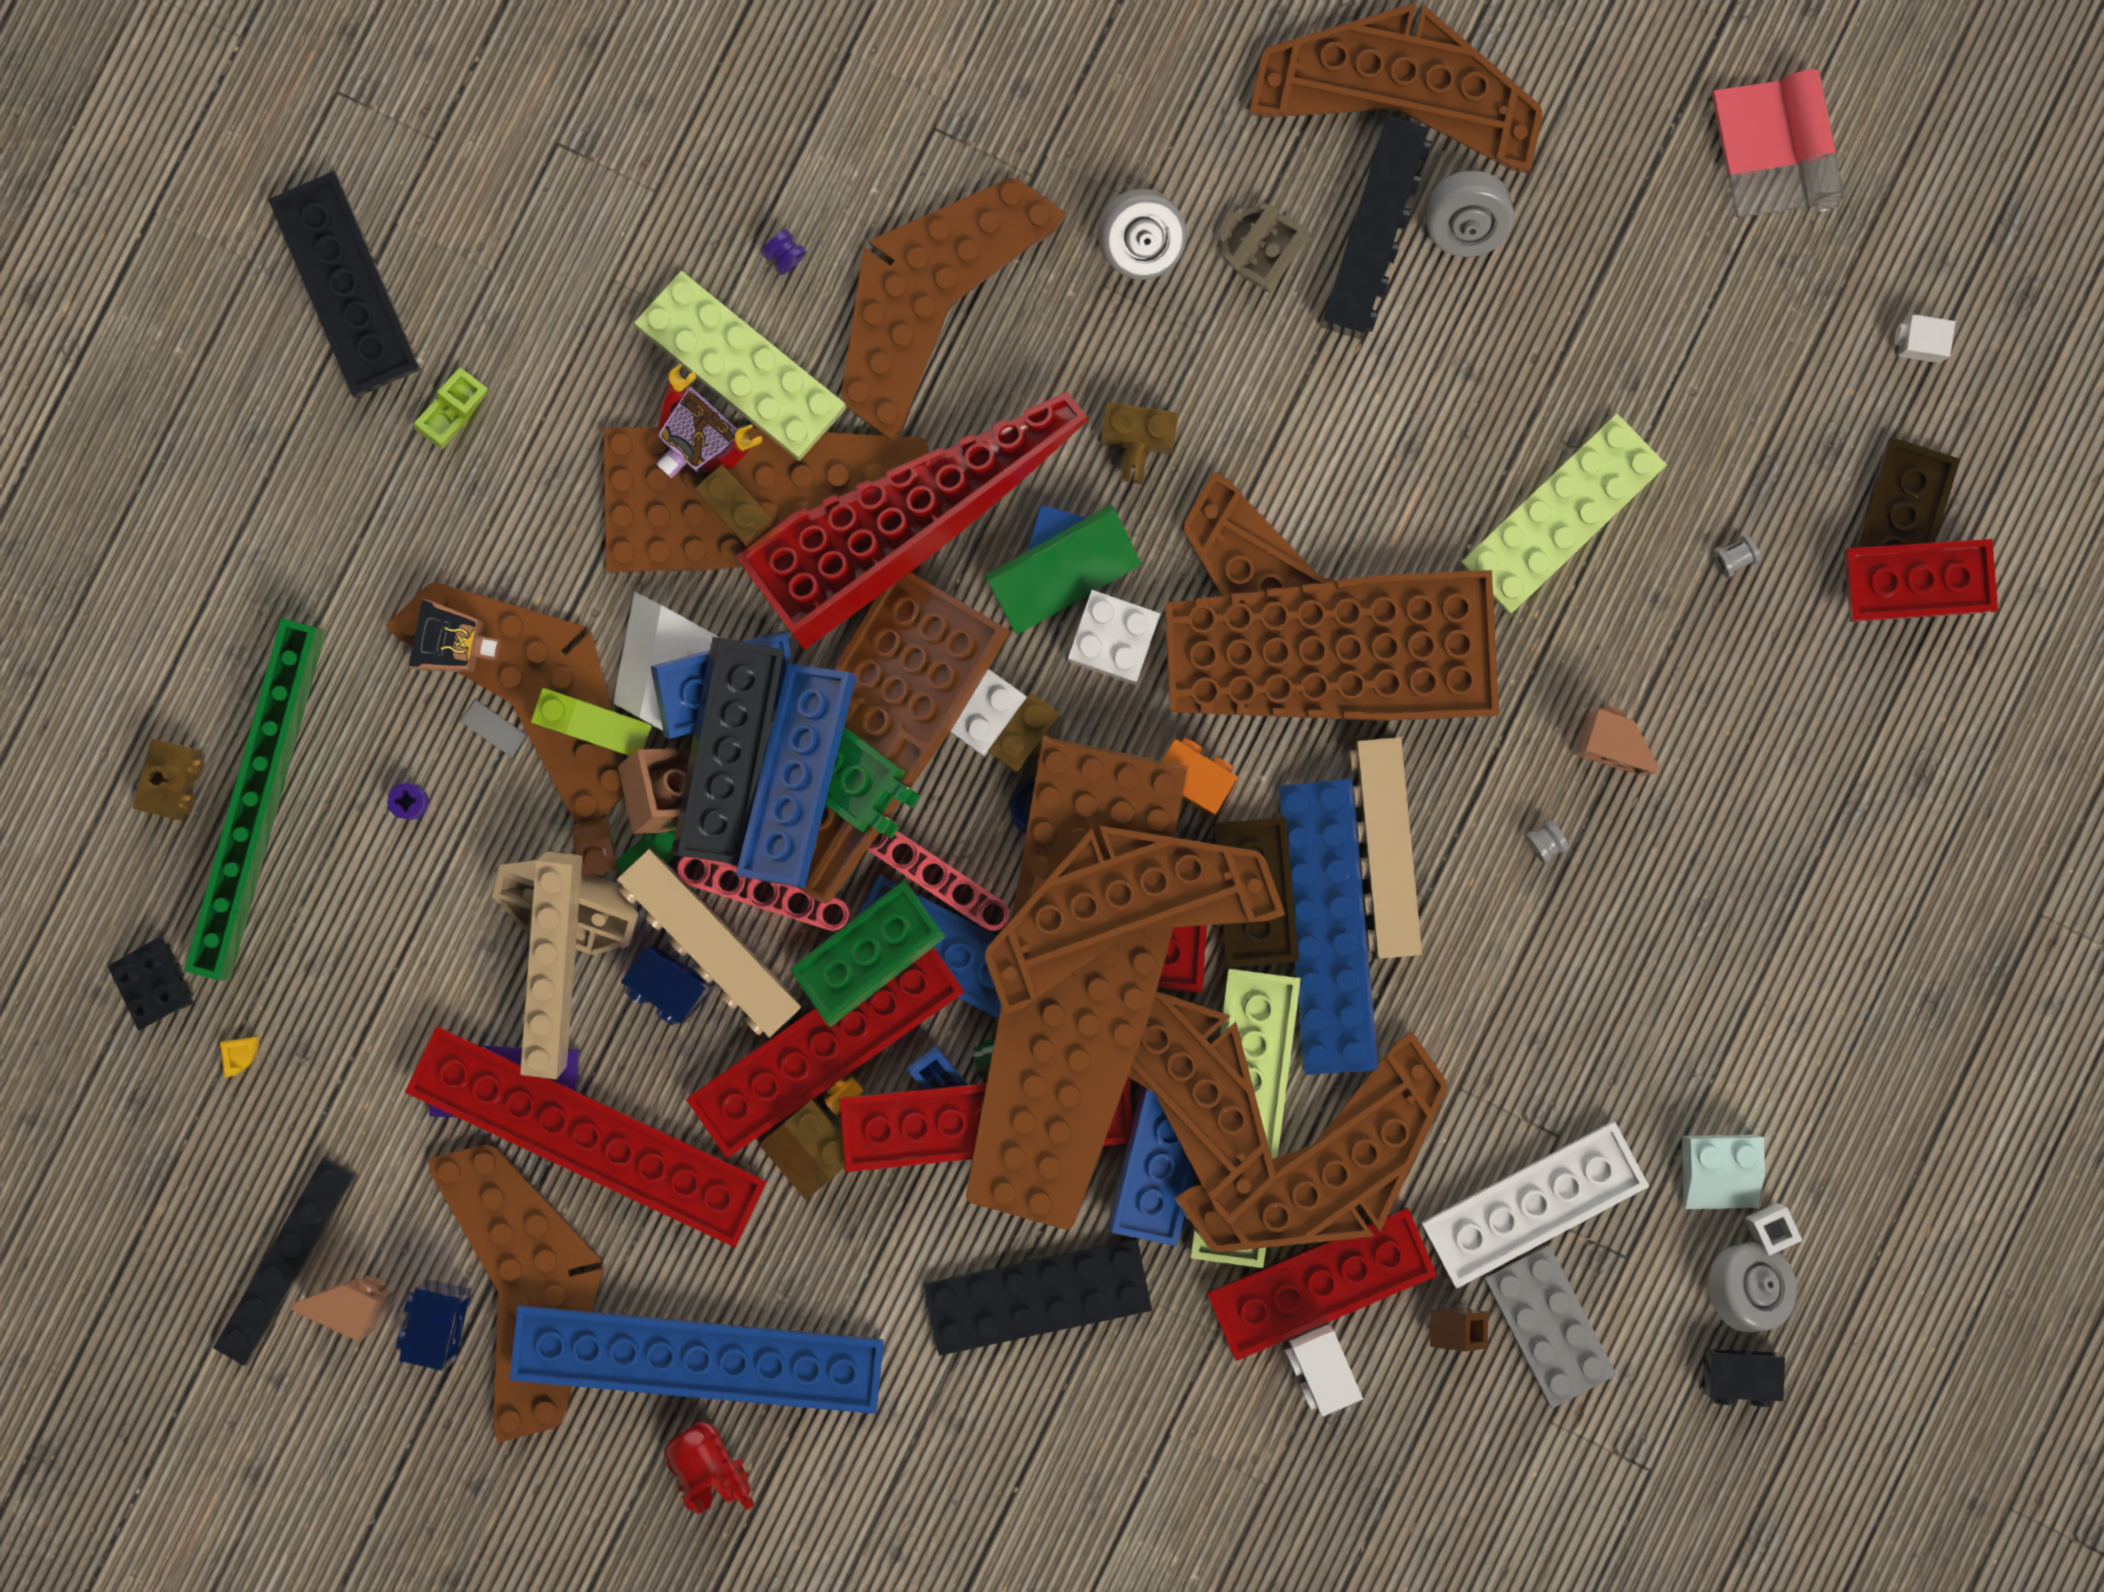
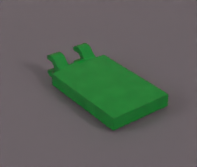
M844 725L825 803L829 808L862 832L870 825L879 833L886 834L892 839L900 826L883 815V812L893 798L913 808L921 796L900 782V779L905 774L903 769Z

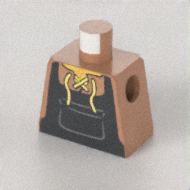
M422 599L408 667L419 671L474 672L477 657L493 661L497 660L500 650V639L482 636L484 622L432 601Z

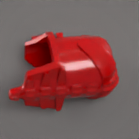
M698 1422L695 1423L694 1427L690 1426L684 1433L681 1432L676 1438H671L668 1441L667 1447L664 1449V1457L667 1458L666 1464L674 1476L678 1477L680 1486L677 1488L679 1492H684L681 1497L687 1509L695 1511L697 1515L709 1510L712 1502V1487L728 1503L740 1501L747 1510L754 1507V1502L749 1497L751 1488L747 1479L748 1474L744 1471L742 1465L744 1461L742 1459L731 1460L716 1427L709 1423Z

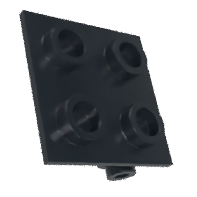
M160 937L108 965L138 1031L178 1009H184L194 1004L191 998L194 996V993L190 991L186 980L180 981L181 978L185 977L184 972L177 974L175 969L180 967V964H172L176 959L170 949V943L166 944L164 939H160Z

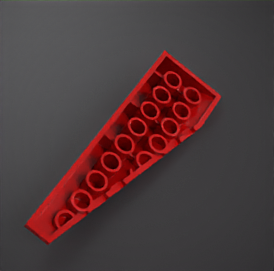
M1064 392L1024 410L1022 416L1007 422L1006 419L992 425L993 429L975 437L973 434L959 439V444L945 450L941 447L887 471V476L871 483L867 480L856 485V490L840 497L833 495L822 500V505L809 511L804 508L793 513L735 557L803 649L806 650L922 564L977 520L1054 453L1089 418L1070 394Z

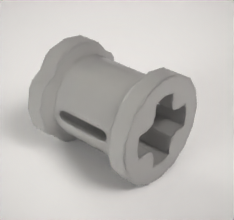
M1749 534L1740 537V541L1724 549L1718 547L1713 550L1715 562L1726 578L1734 576V571L1750 563L1755 565L1761 561L1759 549Z

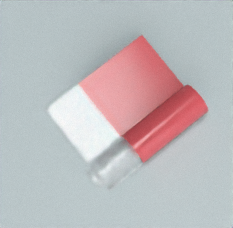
M1818 69L1796 72L1788 75L1781 81L1720 89L1711 92L1736 218L1813 206L1817 207V211H1824L1839 206L1838 201L1843 199L1845 195L1821 75Z

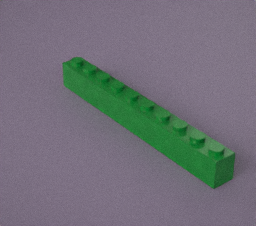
M283 618L280 620L184 972L218 981L231 980L326 631L317 627Z

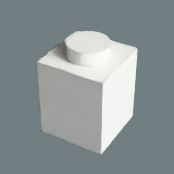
M1912 314L1903 321V324L1900 323L1897 327L1895 345H1899L1898 356L1936 363L1943 362L1951 355L1956 321Z
M1776 1203L1744 1218L1754 1241L1761 1243L1768 1256L1803 1241L1788 1208L1784 1205Z

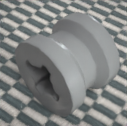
M1551 819L1544 822L1543 828L1537 832L1530 831L1525 834L1533 852L1544 865L1551 862L1552 856L1556 853H1565L1570 849L1566 838Z

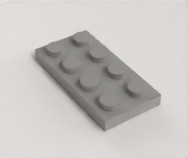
M1548 1243L1483 1276L1552 1409L1617 1376Z

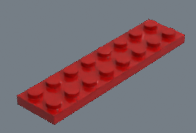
M933 947L830 1027L826 1024L820 1013L814 1008L687 1097L686 1101L728 1159L966 991L936 948Z
M1129 1077L1127 1078L1103 1146L1128 1143L1133 1123ZM987 1083L839 1097L844 1171L854 1172L973 1159Z

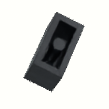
M1704 1349L1703 1393L1709 1398H1713V1403L1735 1405L1736 1399L1750 1400V1405L1771 1407L1772 1401L1784 1402L1785 1357L1781 1354L1762 1351Z

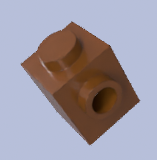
M608 818L572 825L575 854L582 855L581 876H601L610 870L617 869L616 851Z
M1455 1307L1431 1310L1429 1325L1430 1347L1465 1352L1487 1349L1488 1311Z

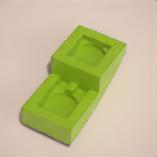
M460 367L437 391L436 400L414 422V429L443 450L477 409L488 393V388Z

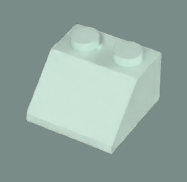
M1754 1134L1682 1136L1684 1209L1758 1208L1765 1177L1764 1137Z

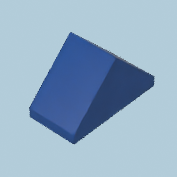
M1041 505L1028 551L1084 520L1086 517Z
M938 1044L907 1067L909 1073L923 1089L968 1085Z

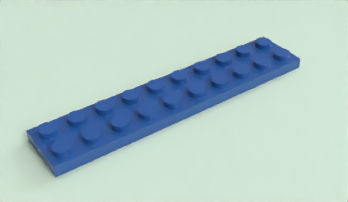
M518 1305L510 1381L876 1414L884 1339Z

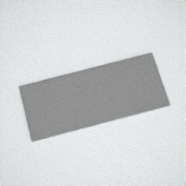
M477 700L474 701L460 721L510 757L515 754L527 736Z

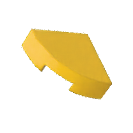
M259 1036L220 1042L224 1078L235 1076L252 1064L258 1052Z

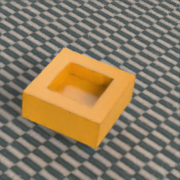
M849 1073L826 1089L822 1096L826 1105L837 1116L839 1114L838 1098L859 1096L863 1089L859 1081Z

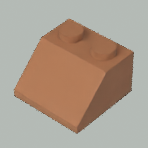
M1605 705L1604 708H1598L1586 714L1574 755L1641 777L1657 772L1658 765L1635 721L1625 717L1626 711Z
M691 748L637 749L618 766L633 834L665 833L676 829Z
M366 1275L365 1278L358 1277L314 1293L294 1303L291 1310L351 1339L360 1341L375 1331L393 1292L384 1288L386 1284L383 1281Z

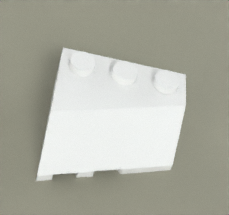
M634 591L613 703L663 731L650 666L708 651L711 648L712 637L718 636Z

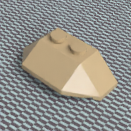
M536 860L502 864L498 869L492 898L498 904L501 903L507 914L524 931L531 933ZM581 876L576 950L594 955L619 947L625 948L630 946L639 914L618 890L619 887L616 883L597 876Z

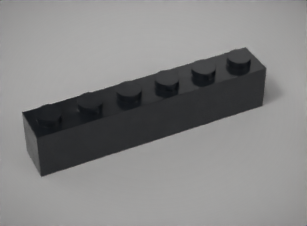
M1389 115L1387 116L1321 328L1362 340L1366 331L1373 332L1379 311L1373 310L1376 297H1384L1390 278L1384 276L1387 262L1394 264L1400 243L1394 242L1398 228L1404 230L1411 209L1405 208L1408 195H1416L1422 176L1415 172L1419 161L1426 162L1432 141L1426 140L1429 128Z

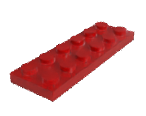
M1406 1207L1388 1215L1380 1232L1376 1231L1372 1223L1366 1224L1374 1235L1372 1237L1326 1241L1208 1291V1297L1235 1361L1436 1277L1437 1274L1409 1208Z

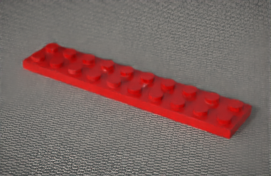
M436 1026L404 1093L736 1248L767 1180L553 1079L520 1075L521 1064L449 1030Z

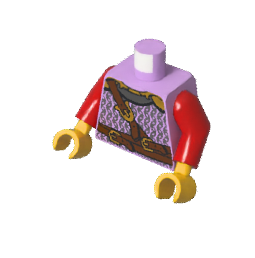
M679 364L669 373L670 384L662 400L657 425L660 431L658 437L670 449L656 465L671 479L686 463L698 474L703 472L712 474L720 465H723L727 470L734 468L749 452V448L762 443V437H756L751 441L748 437V431L753 425L736 429L692 387L686 390V387L696 379V374L692 371L688 374L686 380L683 379L680 375V369L683 364Z

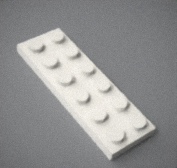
M1611 1121L1422 1221L1421 1224L1454 1287L1457 1289L1648 1188L1649 1185L1616 1122Z

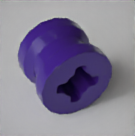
M787 229L775 235L761 251L765 259L772 260L775 263V270L780 275H784L792 270L807 253L802 245H796L792 241L793 236Z
M402 783L392 788L388 794L387 803L389 810L396 817L414 820L419 819L426 813L429 806L428 794L420 786Z

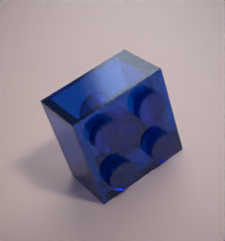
M656 945L645 946L621 980V983L628 987L625 993L642 1005L644 1002L647 1004L650 1002L658 1008L655 1014L672 1026L674 1023L684 1024L690 1022L714 987Z
M428 1280L416 1287L414 1292H409L404 1308V1313L409 1314L406 1329L401 1328L396 1343V1350L401 1351L399 1361L441 1371L455 1362L472 1289Z

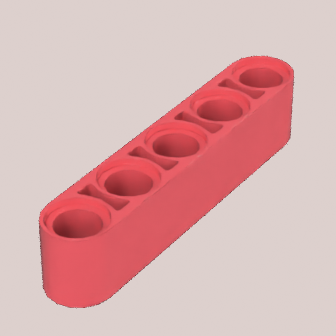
M899 831L894 834L892 839L883 834L882 840L879 843L871 844L867 849L981 927L989 931H998L1008 924L1010 910L1002 900ZM901 844H907L913 850L912 860L905 865L898 864L893 857L895 848ZM931 864L939 865L944 872L942 881L936 885L928 884L923 877L925 868ZM967 884L973 889L974 897L969 904L960 905L954 900L953 892L958 885ZM997 904L1003 909L1004 918L1000 924L990 925L984 920L983 912L988 905Z
M683 857L678 864L680 879L690 886L826 930H840L851 919V910L845 901L834 897L831 902L825 904L815 900L797 887L770 883L774 888V896L769 902L763 903L756 897V888L761 882L765 881L739 876V886L734 891L729 892L723 888L721 879L727 871L733 870L737 872L738 866L734 864L698 859L705 866V873L699 880L691 879L687 873L689 863L698 858ZM796 893L805 894L809 900V907L801 914L795 913L790 907V899ZM831 904L839 905L844 913L842 921L836 925L829 924L824 917L825 909Z

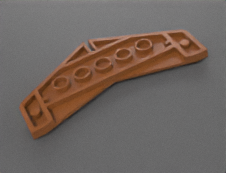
M1416 3L1270 46L1261 56L1249 111L1251 115L1271 118L1396 109L1510 170L1527 174L1531 171L1542 121L1540 105L1424 4L1421 8L1415 37L1409 36Z
M1010 178L869 240V245L891 260L893 264L890 266L867 248H863L841 393L846 408L893 442L905 426L911 404L947 313L959 299L1037 241L1041 242L1055 232L1066 218L1065 212L1022 181Z
M1215 471L1213 472L1185 520L1184 534L1221 596L1266 591L1276 588L1299 587L1315 583L1336 582V580L1324 578L1317 574L1242 496V493L1230 480Z
M431 583L424 587L385 626L399 640L413 646L422 599L432 601L484 622L482 636L500 639V650L497 660L493 661L477 657L474 672L457 673L513 705L573 819L578 824L602 819L624 798L618 766L626 760V755L531 723L542 688L613 711L593 633L589 632L566 655L563 651L587 627L441 583Z
M1099 826L1111 858L1104 861L1094 831L1091 829L986 949V963L1004 1014L1007 1015L1024 1009L1132 930L1262 922L1285 915L1265 858L1254 850Z
M1156 991L1150 1017L1128 1077L1155 1094L1215 1212L1230 1226L1272 1186L1276 1175L1237 1023L1235 1021L1210 1044L1206 1039L1228 1020L1230 1015Z
M1409 1032L1392 1045L1378 1063L1379 1069L1373 1070L1313 1145L1272 1159L1276 1174L1274 1183L1230 1226L1217 1215L1201 1184L1189 1187L1174 1198L1209 1249L1216 1252H1228L1374 1236L1354 1208L1357 1205L1361 1207L1376 1231H1381L1447 1091L1445 1078L1413 1032Z
M483 1144L429 1158L428 1162L434 1181L498 1291L493 1419L497 1442L553 1429L565 1418L573 1386L510 1381L518 1305L593 1312L605 1267L575 1275L571 1274L570 1269L601 1262L603 1259L497 1146Z

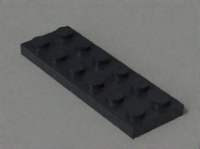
M332 171L269 198L268 201L352 396L357 398L420 371V365L338 174Z
M712 637L672 854L732 864L739 863L761 774L784 650Z
M1137 1238L924 1283L939 1356L1153 1311Z

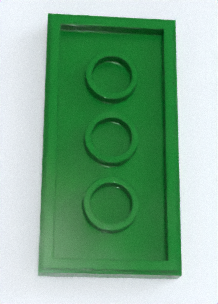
M1110 504L986 574L985 578L1014 632L1018 635L1089 595L1091 590L1096 591L1142 565L1116 510Z
M903 880L791 967L790 971L826 1024L831 1027L946 936L910 885Z

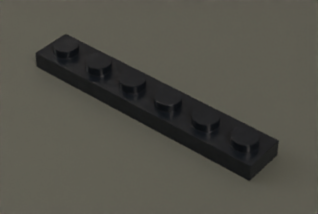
M326 1156L322 1157L213 1347L215 1350L243 1366L250 1362L357 1176L356 1173Z

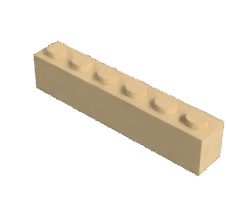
M1401 737L1357 741L1354 743L1355 750H1349V763L1351 772L1357 771L1358 786H1353L1355 808L1360 807L1362 822H1356L1358 844L1364 843L1365 858H1360L1361 879H1367L1369 894H1363L1365 916L1371 915L1372 930L1366 931L1368 952H1374L1376 959L1422 955Z
M652 847L617 879L622 884L618 888L622 895L632 904L638 901L647 910L644 914L647 921L658 931L663 927L672 936L669 943L683 957L688 953L698 963L694 967L698 974L708 983L714 980L723 989L719 993L720 996L731 1008L735 1009L739 1006L748 1015L745 1022L756 1034L760 1035L764 1032L770 1038L801 1008L802 1004L701 898L680 879L677 873Z
M546 851L535 862L520 1075L557 1079L567 1067L582 855Z

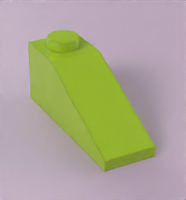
M542 688L531 723L628 756L637 749H645L653 726Z

